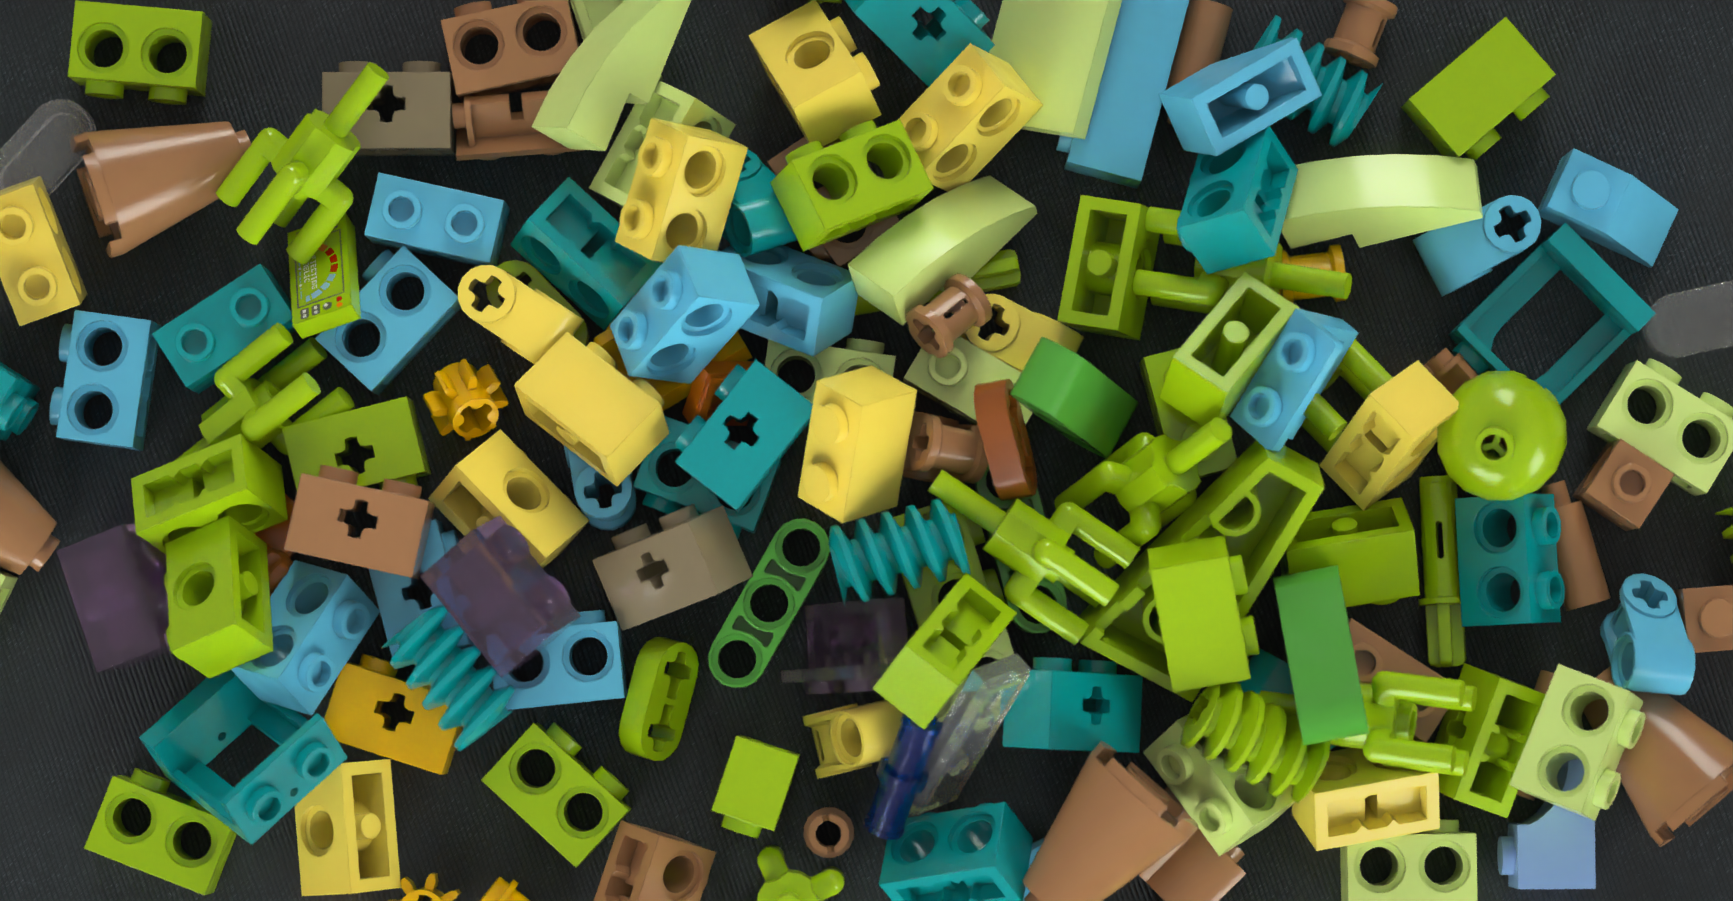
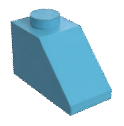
M1293 37L1210 64L1158 94L1183 150L1213 156L1222 154L1322 96L1299 41Z
M1575 148L1561 158L1538 208L1541 218L1559 226L1566 222L1578 235L1649 268L1653 267L1679 210L1633 175Z

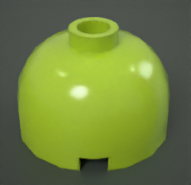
M1487 371L1465 381L1455 391L1453 396L1459 402V409L1449 420L1438 425L1437 452L1448 476L1465 492L1486 500H1514L1539 490L1556 472L1567 446L1566 418L1556 397L1546 387H1541L1536 381L1528 379L1526 375L1516 371ZM1495 434L1493 441H1485L1487 436ZM1502 438L1506 441L1507 449L1500 443Z

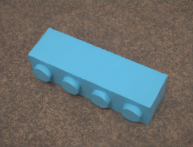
M1122 0L1086 138L1084 140L1066 136L1059 137L1056 150L1068 153L1064 167L1065 170L1138 188L1143 177L1162 105L1158 94L1166 90L1189 0Z

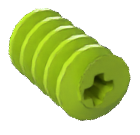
M1237 682L1208 686L1193 704L1180 738V744L1189 749L1202 736L1206 737L1202 748V756L1209 761L1215 759L1226 748L1224 768L1231 773L1237 771L1246 760L1249 761L1245 780L1253 785L1259 783L1268 772L1271 773L1267 792L1275 797L1281 795L1290 784L1293 785L1291 796L1292 801L1296 803L1300 802L1316 784L1330 754V741L1309 745L1303 744L1297 715L1286 716L1285 709L1274 702L1264 704L1261 695L1252 690L1243 692L1241 685Z

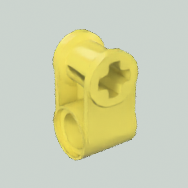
M480 265L470 269L462 277L458 286V301L462 310L471 319L500 337V342L533 364L566 332L574 336L584 321L537 288L535 290L531 289L503 269L493 265ZM495 278L499 279L502 283L498 288V293L505 298L503 305L499 309L488 305L482 312L478 311L475 307L480 298L472 292L474 286L479 281L489 285Z
M994 293L985 295L989 300L991 308L998 312L995 323L1003 328L1002 333L991 334L983 340L978 336L980 327L972 326L960 336L1019 372H1022L1041 337L1054 341L1074 353H1077L1084 339L1082 335L1066 325L1043 314L1032 312L1006 297Z
M886 699L860 706L855 703L802 716L804 726L811 727L819 757L820 766L815 769L817 779L872 766V763L905 755L912 750L915 744V722Z

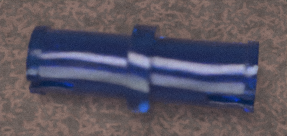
M904 713L902 714L901 724L889 757L881 758L876 775L880 782L869 812L866 814L863 822L865 827L869 826L868 831L875 836L888 840L900 839L903 836L905 823L915 796L925 790L929 780V772L926 766L937 736L941 733L943 723L937 721V716L923 729Z

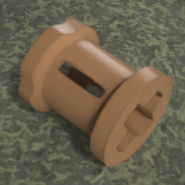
M1343 0L1346 6L1334 37L1325 40L1324 52L1335 58L1342 56L1346 59V63L1358 67L1376 68L1379 58L1374 53L1387 20L1395 18L1398 8L1387 0Z
M957 273L946 280L944 291L926 306H914L907 312L905 318L910 334L917 344L927 353L933 354L937 358H943L953 350V341L972 326H983L991 319L992 308L982 289L967 276ZM949 313L953 314L949 319L944 318Z

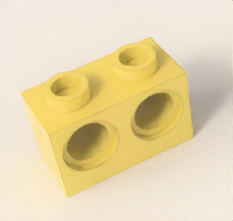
M970 43L898 120H901L932 185L948 192L970 182L1039 111L1043 104L1008 62Z
M651 118L645 140L639 149L638 164L628 198L621 210L620 225L615 242L650 260L664 262L678 245L718 251L748 147L709 129Z
M41 176L0 190V279L19 326L78 306L87 295Z
M1417 360L1368 395L1319 466L1364 511L1412 476L1437 442L1438 425L1452 417L1459 409V402Z
M1359 748L1331 751L1325 768L1316 784L1300 802H1295L1292 805V816L1316 851L1440 829L1439 773L1387 767L1381 763L1369 761L1364 756L1363 749Z

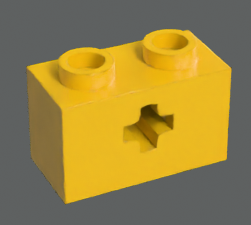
M362 654L359 664L347 662L338 675L324 717L325 722L337 741L439 775L448 774L456 749L454 744L461 734L463 726L461 725L446 731L441 730L438 723L448 707L444 705L426 710L422 706V702L431 689V685L414 690L409 689L406 685L407 680L396 677L398 669H394L390 665V661L371 655ZM402 694L406 697L404 707L413 711L414 715L411 722H399L394 730L389 727L391 717L381 712L384 702H396L399 695Z

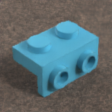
M1296 308L1230 417L1267 450L1280 451L1287 439L1293 440L1306 419L1303 413L1316 393H1322L1358 335V332L1341 318Z

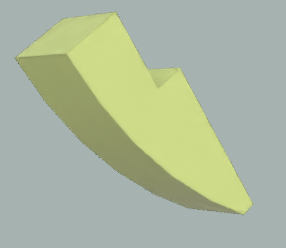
M691 0L623 1L592 30L569 58L549 89L531 127L569 149L606 151L625 103L649 104Z
M1413 154L1350 156L1296 164L1298 172L1281 232L1291 249L1350 234L1353 235L1360 248L1483 218L1477 165L1474 159Z
M990 175L954 188L905 216L876 238L847 264L856 292L903 326L906 323L905 317L907 312L914 306H924L939 290L943 292L944 284L951 276L958 273L971 279L1037 214L1036 206Z

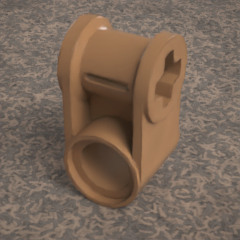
M914 411L902 476L933 483L943 469L962 483H977L983 477L988 467L978 425L959 424L957 420Z

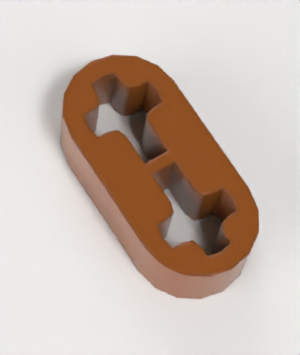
M1009 378L980 383L974 389L976 419L993 484L999 499L1002 501L1034 496L1037 491L1034 457L1020 403L1009 395L1014 386Z

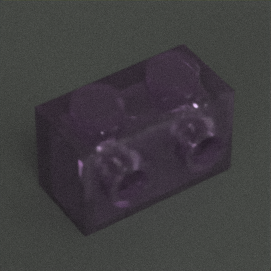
M500 515L471 530L420 576L501 678L530 661L581 617L571 605L570 596L565 587L557 579L547 575L530 554V548L524 536L514 527L507 525Z
M135 524L119 525L57 550L97 672L129 668L170 652L166 636L169 626L168 594L164 585V575L167 572L166 555L136 534Z

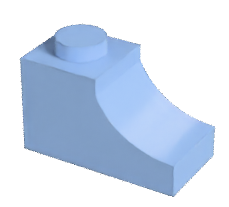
M1580 759L1570 760L1560 768L1557 782L1561 791L1572 790L1581 783L1584 776V766ZM1545 801L1526 820L1522 822H1508V836H1499L1497 845L1499 874L1508 875V886L1515 889H1596L1595 821Z

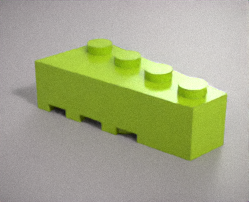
M1256 440L1147 549L1224 535L1228 557L1242 555L1248 594L1237 595L1236 601L1239 617H1245L1325 488L1319 464L1283 445L1280 451L1276 452L1267 450ZM1146 549L1114 580V582L1119 584V588L1106 606L1100 603L1096 608L1089 605L1078 616L1089 624L1080 638V643L1173 692ZM1201 688L1175 692V694L1193 702Z

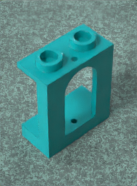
M1565 222L1556 228L1448 336L1457 344L1452 350L1454 356L1460 353L1477 375L1487 371H1511L1491 351L1494 337L1500 328L1561 270L1604 315L1543 375L1533 380L1541 387H1546L1556 397L1560 405L1630 335L1638 332L1656 313Z
M228 670L210 679L208 677L204 679L139 737L166 778L250 845L348 758L322 716L316 713L308 721L295 710L260 700L232 670ZM252 724L280 745V747L233 787L206 765Z

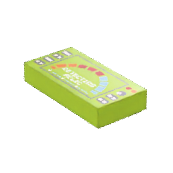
M345 213L308 264H301L289 255L292 325L302 339L361 319L355 226ZM301 229L287 233L288 246Z

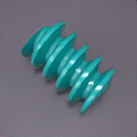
M1275 15L1253 50L1291 37L1297 38L1301 46L1303 31L1297 28L1281 40L1278 38L1281 17ZM1318 42L1305 51L1304 55L1322 96L1286 117L1293 120L1308 109L1311 111L1307 131L1314 134L1330 123L1333 126L1329 145L1335 148L1350 136L1382 84L1369 94H1366L1364 91L1368 74L1362 69L1349 79L1344 80L1343 74L1346 59L1342 56L1337 57L1325 67L1322 66L1321 62L1325 46Z
M939 498L931 500L928 520H924L914 505L906 506L904 526L899 527L890 512H882L880 515L879 532L875 534L864 518L855 520L854 538L851 540L847 538L839 525L830 526L828 544L844 606H846L848 587L851 586L863 602L870 601L874 580L880 582L889 596L896 594L898 574L901 573L905 575L914 589L920 588L924 567H929L939 582L946 581L948 561L954 560L963 574H971L955 512L950 514Z
M444 603L431 608L417 617L388 640L382 648L395 644L399 645L390 661V665L394 669L412 664L415 665L406 682L409 689L414 690L431 685V689L422 702V706L426 710L444 705L448 707L438 723L441 730L446 731L461 725L464 729L454 744L458 751H462L513 711H508L505 706L513 695L515 688L512 685L495 690L489 687L499 668L494 664L478 670L475 669L473 665L483 648L480 644H476L460 650L457 644L467 627L464 623L446 629L442 627L441 624L451 609L448 603Z

